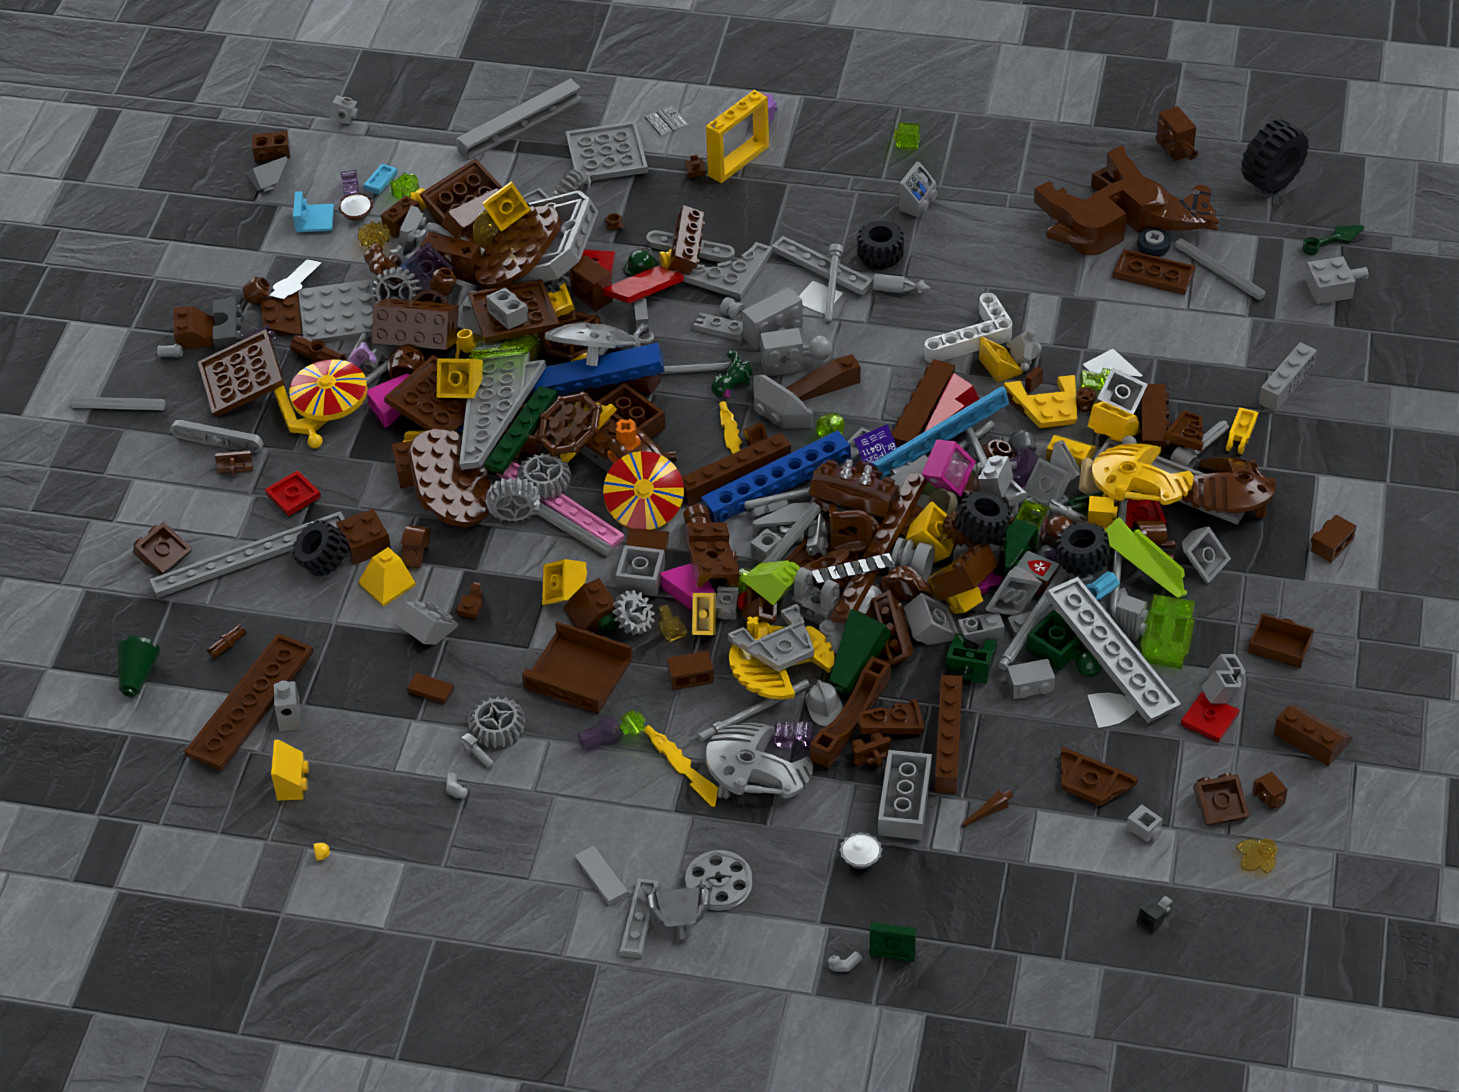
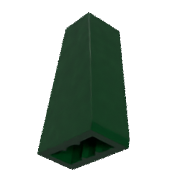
M853 609L849 612L829 679L837 693L841 695L846 693L850 696L863 668L872 656L877 658L891 635L885 624Z

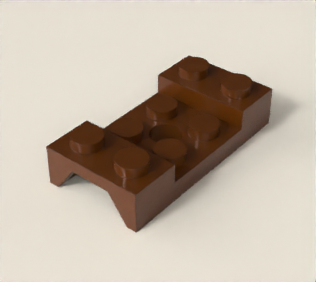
M695 522L686 524L685 539L697 587H702L710 578H727L733 587H738L740 573L737 561L733 560L727 523Z

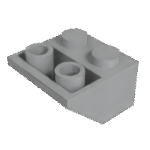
M420 601L405 602L395 624L423 644L433 645L439 643L458 626V623L452 620L453 617L450 614L439 611L438 606L434 603H422Z

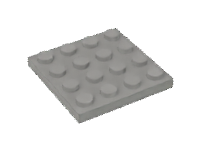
M636 121L565 132L573 168L586 172L590 176L591 181L648 173V166Z
M372 279L298 290L303 337L311 341L322 340L325 343L358 339L362 333L372 337L373 305L376 302L375 298H372V295H374V291L371 290L373 287Z

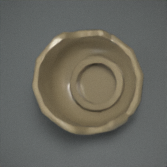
M938 488L929 497L928 504L934 502L948 515H951L953 511L956 512L958 500L952 491Z

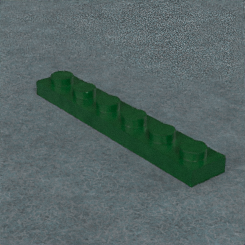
M543 386L537 388L484 463L486 470L501 475L504 474L541 420L540 414L547 411L558 397L556 390Z

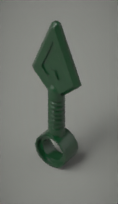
M1337 226L1332 235L1321 239L1308 237L1303 241L1302 250L1305 254L1316 255L1321 246L1334 241L1351 242L1364 229V226Z

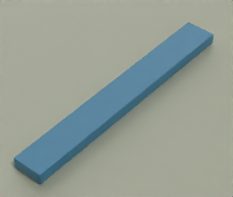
M1001 386L873 462L874 467L883 473L880 480L890 475V469L903 466L909 461L913 462L930 452L936 439L948 441L1009 405L1006 389Z

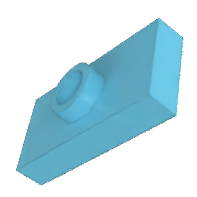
M381 164L363 185L364 190L380 195L398 174L397 168Z

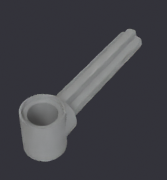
M1225 420L1218 422L1203 435L1202 451L1229 429V425ZM1180 446L1173 452L1170 461L1192 469L1197 462V455L1201 452Z

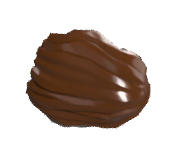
M909 566L895 567L881 579L884 592L889 590L892 592L903 615L906 613L900 603L901 601L910 603L920 593L934 599L931 586Z

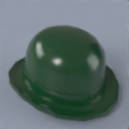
M637 250L631 253L625 261L623 270L632 277L659 266V263L648 252Z

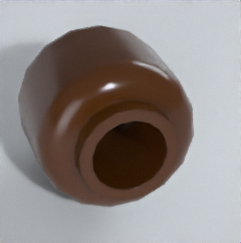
M444 267L435 270L429 283L430 289L438 291L444 296L450 295L456 283L453 271Z
M253 277L243 286V297L248 303L261 304V301L270 295L271 286L265 278Z

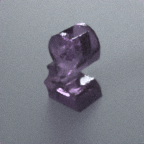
M357 170L340 172L344 197L352 193H360Z
M803 720L801 722L793 721L792 724L787 722L775 724L772 742L776 746L790 748L796 740H800L802 747L810 750V744L814 739L813 722Z

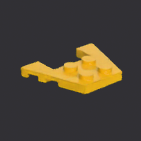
M1074 375L1058 377L1057 384L1061 392L1027 395L1021 381L1004 383L1003 387L1007 393L1009 392L1013 396L1012 400L1025 409V414L1039 428L1076 424L1077 404Z

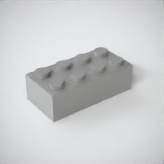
M888 750L878 816L879 836L922 840L931 777L932 754Z

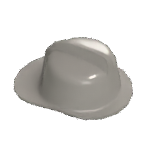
M817 680V684L810 688L805 697L810 717L820 726H828L843 709L836 689L829 683H822L821 680Z

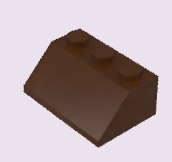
M625 383L596 402L603 406L614 405L617 410L611 416L616 421L631 419L636 423V427L642 429L649 438H653L666 428L665 412Z
M1288 705L1276 718L1275 736L1327 766L1332 764L1353 739L1349 734L1297 705Z

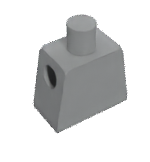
M294 681L275 683L274 705L279 732L301 729L300 698L296 683ZM285 708L290 709L292 713L285 715Z

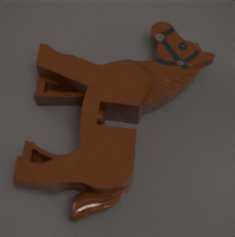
M1122 145L1107 153L1106 167L1092 173L1091 187L1097 192L1087 200L1067 195V191L1064 188L1056 191L1053 183L1050 181L1036 187L1034 191V202L1058 222L1048 228L1046 237L1070 244L1074 250L1085 255L1102 254L1123 242L1126 223L1138 233L1147 228H1160L1169 231L1206 228L1218 231L1216 224H1219V220L1215 217L1216 209L1214 210L1210 204L1211 189L1208 186L1197 185L1193 188V194L1186 196L1182 200L1168 193L1161 184L1143 176L1135 163L1127 156L1125 147Z

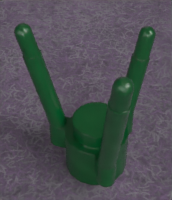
M1099 490L1068 499V505L1072 507V510L1088 517V514L1083 513V511L1087 510L1086 503L1089 502V497L1104 494V492Z

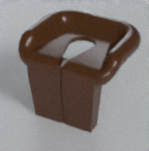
M835 503L829 504L832 549L834 551L845 549L849 551V554L867 551L872 541V520L869 514L861 510L837 512ZM849 526L857 528V532L854 535L839 534L840 529Z

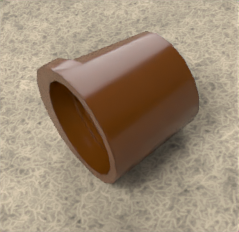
M1163 521L1133 522L1132 532L1137 529L1140 530L1159 548H1176L1175 541L1167 542V530Z

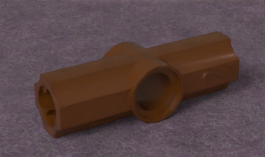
M295 336L290 345L291 351L311 358L312 363L324 360H347L345 354L326 347L325 342L322 340L311 341L301 336Z

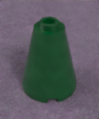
M128 636V640L123 641V638L119 640V690L127 697H133L140 693L160 654L159 645L153 646L152 640L139 636Z

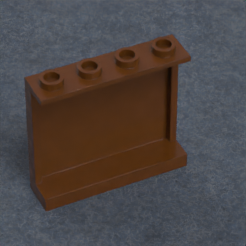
M557 621L555 623L556 633L532 670L525 669L523 672V686L526 689L599 714L633 660L632 647Z

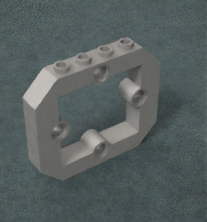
M578 190L529 203L530 206L534 207L549 206L554 208L559 215L561 225L563 224L561 231L564 236L557 252L544 254L531 272L523 278L520 277L512 281V285L540 279L543 282L558 279L580 261L599 213L589 197Z

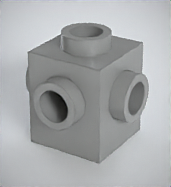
M337 95L332 103L329 118L335 119L339 123L350 124L352 118L355 119L358 113L356 108L357 101L349 97Z

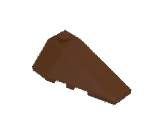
M853 354L844 355L826 361L787 386L786 389L795 394L801 401H805L861 383V366Z

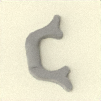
M422 230L419 234L414 235L417 246L414 251L406 256L403 255V247L400 245L396 249L390 250L389 253L396 255L400 262L408 264L421 255L420 245L428 231Z

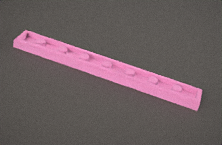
M511 462L503 475L496 474L506 480L510 477L516 479L520 465ZM562 493L561 496L556 494L554 499L552 497H547L546 500L544 497L540 498L542 504L611 545L612 549L625 539L622 532Z

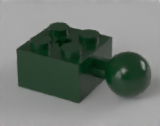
M1052 610L1027 634L1026 651L1040 660L1048 659L1051 667L1057 671H1060L1071 660L1076 662V667L1080 674L1086 677L1098 675L1103 668L1089 650L1081 651L1085 645L1063 617L1055 610Z

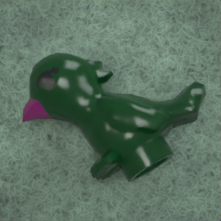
M737 351L727 352L726 355L730 359L731 364L727 369L726 375L719 374V376H715L712 382L711 390L718 397L730 399V391L736 384L744 382L747 386H750V376L753 375L752 368L748 361L741 362Z

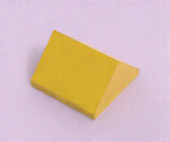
M981 337L979 360L997 383L1023 373L1021 367L1005 347Z

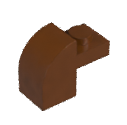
M413 525L406 526L401 540V544H403L401 559L405 565L422 567L424 548H429L431 528Z
M747 586V604L742 608V615L746 621L748 617L754 618L756 616L759 619L758 623L768 622L771 625L777 619V603L773 606L750 586Z

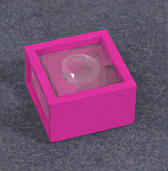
M936 439L921 475L936 489L944 488L952 491L956 496H961L976 461L956 442Z

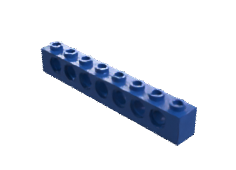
M835 431L702 496V505L708 508L710 520L713 523L726 521L747 510L744 507L746 501L780 494L811 479L814 471L822 463H825L826 460H833L838 464L844 463L847 459L851 458V446L839 431Z

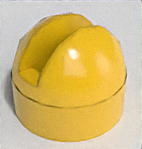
M313 844L316 861L324 860L329 856L330 851L327 844Z

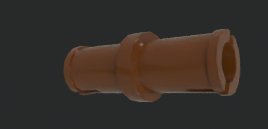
M237 624L236 627L227 634H222L216 643L207 648L208 654L213 659H216L227 649L233 648L234 643L247 634L244 627H241V624Z

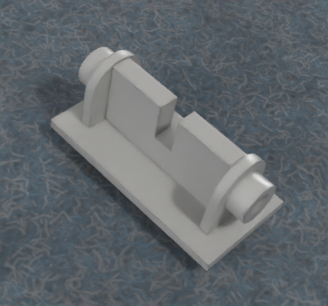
M819 514L818 520H813L809 524L808 537L810 539L807 540L806 551L812 556L816 553H821L824 556L826 555V548H828L827 539L828 533H830V526L821 514Z

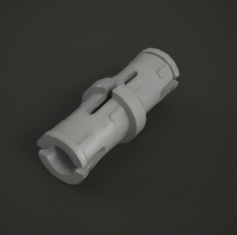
M1051 499L1047 505L1048 507H1046V511L1050 508L1051 513L1057 516H1066L1075 525L1079 522L1081 524L1085 523V520L1088 519L1087 516L1072 510L1071 506L1068 505L1066 507L1054 499Z

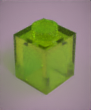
M899 122L898 128L894 129L893 133L896 147L918 149L920 124Z

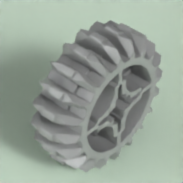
M573 168L560 180L553 197L578 190L587 195L591 184L590 176L581 169Z
M391 267L390 270H383L384 275L378 274L379 280H374V284L377 287H372L371 289L376 291V294L372 295V298H377L378 300L374 303L376 304L384 298L412 301L418 291L422 290V287L416 286L420 280H413L415 274L409 275L408 269L403 271L402 267L397 269ZM392 277H398L402 279L403 282L397 285L394 282H391L390 279ZM407 287L409 288V297L406 294ZM385 288L388 292L387 297H385L384 293ZM395 289H399L398 296H395Z
M541 453L539 456L534 454L533 458L527 457L526 461H522L521 466L518 467L517 477L520 480L526 478L527 482H533V485L537 486L540 498L544 497L546 500L547 497L554 499L556 494L561 496L562 491H566L567 486L570 484L571 471L568 463L561 462L562 458L559 459L558 456H551L550 453L548 455Z
M510 477L507 480L502 478L501 482L495 481L494 485H490V489L486 494V505L489 513L493 514L494 518L499 517L500 521L507 520L509 523L510 521L517 522L521 520L524 522L525 518L531 519L532 515H535L539 509L540 494L537 486H534L533 482H527L526 478L520 480L519 477L516 479Z
M499 696L496 699L489 697L486 702L481 700L480 705L475 704L474 710H470V717H468L470 734L478 739L479 745L485 743L486 748L491 745L495 749L499 745L504 748L507 743L512 745L513 740H519L526 725L525 714L520 704H516L514 699L509 701L507 697L504 699H500Z

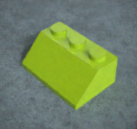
M788 560L760 563L743 576L741 580L774 606L794 587V578L800 567Z

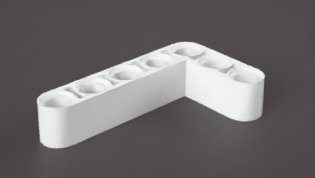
M984 293L980 296L979 314L984 322L927 339L925 341L924 358L927 362L931 363L933 359L945 361L979 351L981 337L997 344L1006 343L1012 338V320L994 294Z

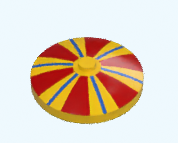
M324 360L305 367L294 377L290 384L289 396L293 408L300 415L312 420L330 421L345 417L359 408L366 398L368 387L364 373L356 365L343 360Z
M639 451L627 454L613 464L604 481L603 495L609 513L622 526L628 529L656 530L667 525L679 512L683 502L684 485L678 469L670 460L654 452Z

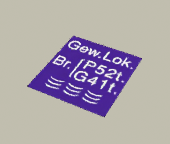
M888 424L854 438L862 461L869 462L872 465L873 462L897 449Z

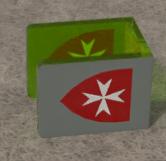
M1024 500L1015 519L1023 522L1027 520L1038 524L1036 548H1038L1042 534L1046 531L1045 527L1049 520L1050 507ZM1031 510L1039 511L1041 516L1033 515Z

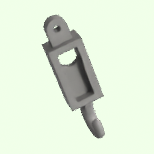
M646 297L634 301L636 331L633 337L639 338L641 333H649ZM653 332L649 333V338L639 340L642 346L648 345L654 340Z

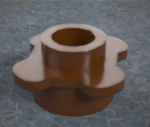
M611 213L604 219V222L607 223V230H616L624 227V224L621 222L622 216L617 213Z

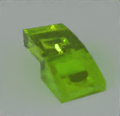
M1102 368L1100 373L1082 370L1079 375L1081 388L1089 387L1093 390H1102L1111 369Z

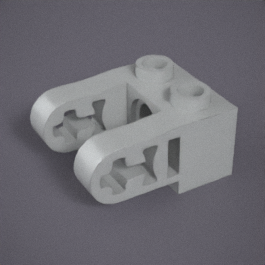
M801 567L794 578L792 605L798 604L800 615L818 625L824 620L831 619L830 616L840 599L839 584L828 579L822 589L819 590L813 586V572Z

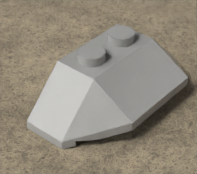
M755 375L753 377L754 409L759 415L766 417L782 429L811 428L813 426V411L809 408L807 409L795 394L766 375Z

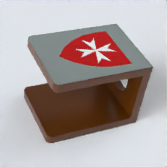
M1027 551L1016 567L1027 569L1042 582L1034 594L1041 597L1058 572L1060 564Z

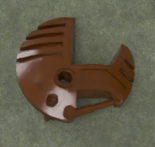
M1214 457L1200 460L1199 467L1219 473L1195 475L1191 490H1188L1186 496L1182 495L1184 502L1187 504L1190 502L1193 504V507L1198 509L1201 507L1205 511L1241 513L1254 510L1256 518L1266 517L1267 503L1272 500L1276 492V480L1274 478H1266L1258 470L1256 460L1251 459L1247 461L1231 457Z

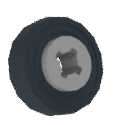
M1147 228L1138 236L1137 246L1143 254L1162 256L1170 249L1171 237L1165 230Z

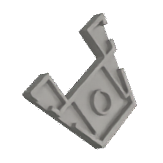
M798 604L781 610V617L789 626L758 640H755L744 627L728 633L729 642L778 672L814 656V648L808 631L805 629Z

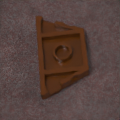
M298 291L288 295L285 299L271 296L261 301L263 330L266 329L270 334H278L284 337L287 334L303 337Z
M1063 746L1061 747V790L1102 806L1138 784L1139 777Z

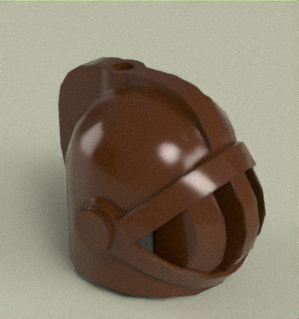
M401 346L395 349L388 359L390 379L392 380L406 373L412 374L426 362L422 352L417 347Z

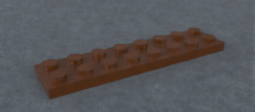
M277 633L184 751L185 756L222 771L274 704V684L280 681L291 682L314 653L313 647Z

